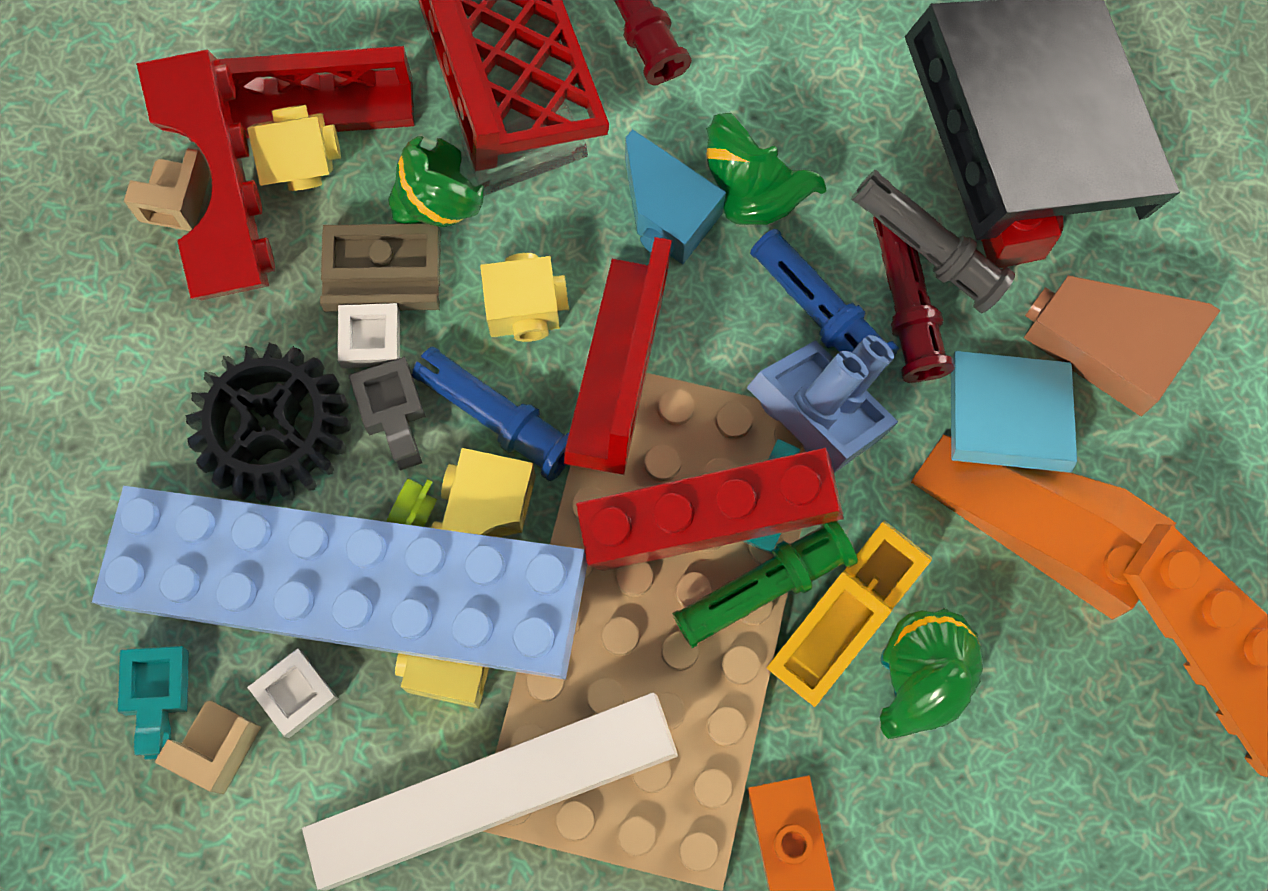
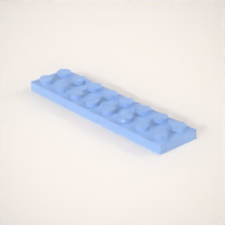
M123 486L92 603L144 614L566 680L587 570L585 550L579 548Z

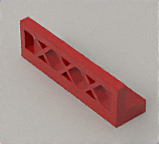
M404 46L218 59L220 65L228 64L236 90V99L228 101L233 123H242L246 138H249L248 127L257 123L274 121L272 110L306 105L308 115L323 113L325 126L334 124L336 132L415 126L412 74ZM383 68H395V69H392V70H378V71L372 70V69H383ZM327 72H328V73H331V74H322V75L316 74V73H327Z
M654 237L648 265L613 258L611 260L565 448L564 464L625 475L662 306L672 240Z

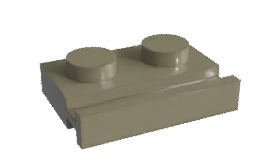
M426 223L323 225L321 260L322 296H320V305L324 312H338V305L397 303L400 311L440 310L441 231L439 226Z

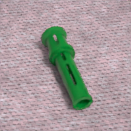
M837 521L821 524V527L791 544L786 541L778 543L776 549L772 550L773 558L738 578L727 582L722 587L680 611L676 610L673 612V617L690 647L698 646L697 644L736 621L747 617L752 612L791 590L796 594L800 592L804 594L810 591L814 580L842 564L848 568L857 564L858 559L855 550Z

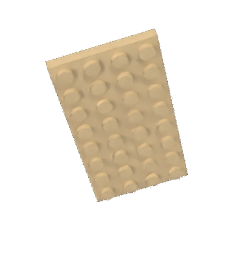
M647 373L625 475L570 465L550 545L584 549L576 503L768 461L778 439L799 448V453L806 451L803 444L780 421L773 419L764 411L761 402L757 398ZM802 528L781 533L777 544L782 541L791 544L800 539ZM741 541L606 571L587 565L566 680L516 672L496 753L650 693H655L661 704L678 757L510 820L483 832L723 891L770 671L766 667L774 658L788 592L752 612L747 617L736 621L701 641L694 648H691L672 613L676 610L680 611L722 587L727 582L773 558V555Z

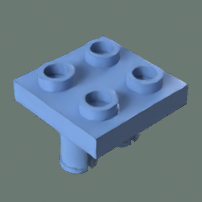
M868 335L852 353L841 351L834 358L815 340L760 371L747 387L761 402L764 411L773 419L780 421L803 444L806 452L826 448L831 458L834 473L880 441L898 423L867 391L869 386L894 359L892 349L883 340L874 335Z

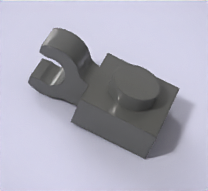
M402 357L349 375L361 418L369 436L385 431L394 462L397 461L399 470L421 464L422 460L409 422L426 416L406 358Z

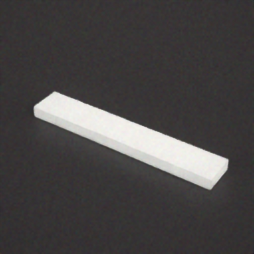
M650 693L303 827L302 831L317 890H330L678 757L658 696L655 693Z

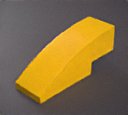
M885 520L856 554L857 564L850 568H845L766 667L813 707H816L932 561L930 555Z

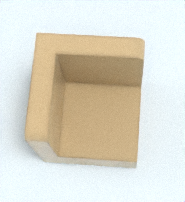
M189 148L186 150L183 163L158 159L154 163L149 183L130 180L124 202L139 222L191 231L196 226L211 175L209 165L200 150Z
M206 701L183 742L179 743L168 739L155 763L209 792L225 794L259 733L261 726L213 701Z

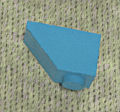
M632 129L625 137V163L637 234L641 236L640 241L650 253L654 237L672 240L670 256L684 264L723 214L726 192Z

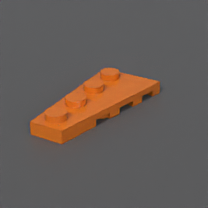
M1156 524L1123 572V575L1164 637L1173 639L1187 659L1183 666L1195 684L1204 686L1218 706L1219 710L1215 714L1228 734L1237 735L1247 750L1248 754L1244 757L1260 776L1268 777V614L1173 525Z

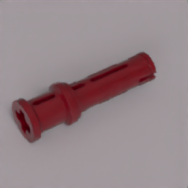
M614 0L625 21L623 36L628 46L637 49L645 65L643 74L648 84L653 86L659 85L684 74L690 67L692 60L687 49L679 47L670 31L672 22L668 13L659 7H654L651 0Z
M874 216L873 224L879 239L881 255L896 313L892 317L891 331L893 336L900 339L905 360V366L901 369L903 381L916 383L945 377L955 370L953 358L945 353L939 329L944 321L942 312L934 305H931L919 253Z

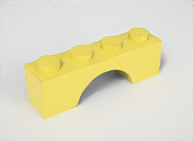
M462 448L458 465L449 464L445 471L441 498L448 500L443 523L434 521L431 528L492 537L522 533L536 478L533 463ZM398 653L395 675L403 677L400 687L406 692L480 708L489 671L488 667Z

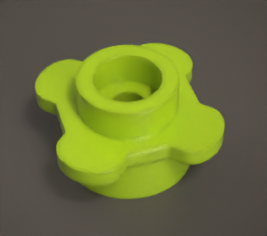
M407 478L386 522L424 527L438 500L427 494L433 481L427 479L423 486Z

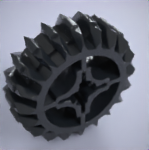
M270 342L265 349L263 358H259L253 347L245 346L243 352L244 361L236 364L231 357L223 356L222 366L226 369V372L220 377L212 372H204V380L211 387L208 393L202 391L191 392V400L202 410L185 415L186 423L192 429L198 431L187 438L188 446L194 452L201 453L196 460V464L204 473L213 472L212 482L220 489H225L232 485V493L238 499L245 500L254 490L256 498L261 503L269 504L273 497L274 486H277L278 491L285 500H293L295 490L292 482L300 480L309 491L315 490L317 486L316 481L310 475V472L316 466L324 474H333L334 466L324 455L326 452L335 455L345 453L346 446L343 441L332 434L339 435L350 431L351 423L347 417L339 415L349 407V404L344 394L335 393L340 383L334 374L323 375L325 367L318 358L313 357L304 362L302 351L294 346L282 357L279 347ZM264 383H285L284 385L277 383L272 390L262 395H253L246 392ZM307 394H310L313 401L314 417L311 430L305 439L298 433L294 425L298 413L303 409L299 403ZM231 407H233L241 415V424L233 435L236 442L227 450L224 439V427L227 415ZM250 410H254L262 417L269 414L273 419L275 416L278 424L287 435H283L275 428L268 431L264 425L261 428L258 424L259 421ZM274 449H283L291 453L290 456L274 463L263 465L249 464L253 458L259 461L263 455Z

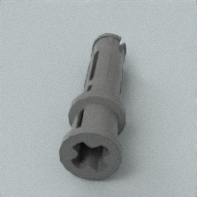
M877 170L872 171L857 188V192L853 194L852 201L870 212L889 230L934 265L933 272L936 273L937 279L942 283L952 282L973 299V308L978 312L984 313L993 307L1012 284L1015 273L1008 267L1000 269L976 249L977 242L971 237H965L964 235L957 237L951 231H948L907 195L895 188Z

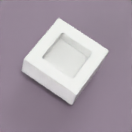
M397 303L338 305V362L341 368L375 367L400 358V310Z
M299 648L247 687L282 735L287 738L293 736L339 699Z

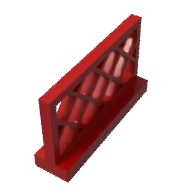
M418 0L475 172L497 168L498 155L608 135L609 122L562 0H546V2L544 0H507L523 8L514 21L491 10L497 0H482L480 4L471 0ZM533 14L555 24L556 28L549 38L525 27ZM481 22L504 33L495 47L473 37L472 33ZM515 39L539 50L530 64L506 53V50ZM549 56L571 66L572 71L565 81L540 70ZM495 65L520 76L510 91L488 80L487 76ZM530 82L555 93L546 108L521 97V94ZM567 99L587 109L590 118L570 121L556 114L564 100ZM513 109L536 122L531 129L507 133L503 119Z

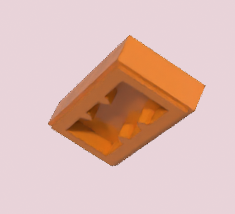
M810 775L748 787L747 791L768 890L835 891Z

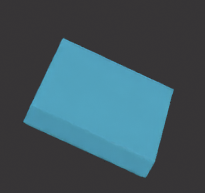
M955 351L953 355L955 370L951 372V460L1072 473L1077 463L1072 363Z

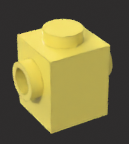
M306 105L272 110L274 121L257 123L247 128L260 186L287 182L289 191L322 186L321 176L329 175L333 171L332 160L341 159L339 140L334 124L325 126L323 113L308 115Z
M518 253L507 257L504 262L480 265L486 319L491 337L513 335L517 341L531 342L547 337L549 334L548 330L560 329L558 311L569 310L565 275L553 276L550 256L538 257L533 253Z

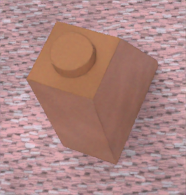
M1067 276L1056 293L1045 287L1026 313L1025 317L1033 321L1034 324L1024 338L1057 361L1071 362L1072 371L1142 417L1163 396L1220 310L1210 303Z

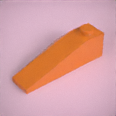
M947 435L942 436L911 480V483L1112 620L1132 610L1139 600L1123 572L1156 524L1176 526V522L1128 490L1069 472L951 460V436Z

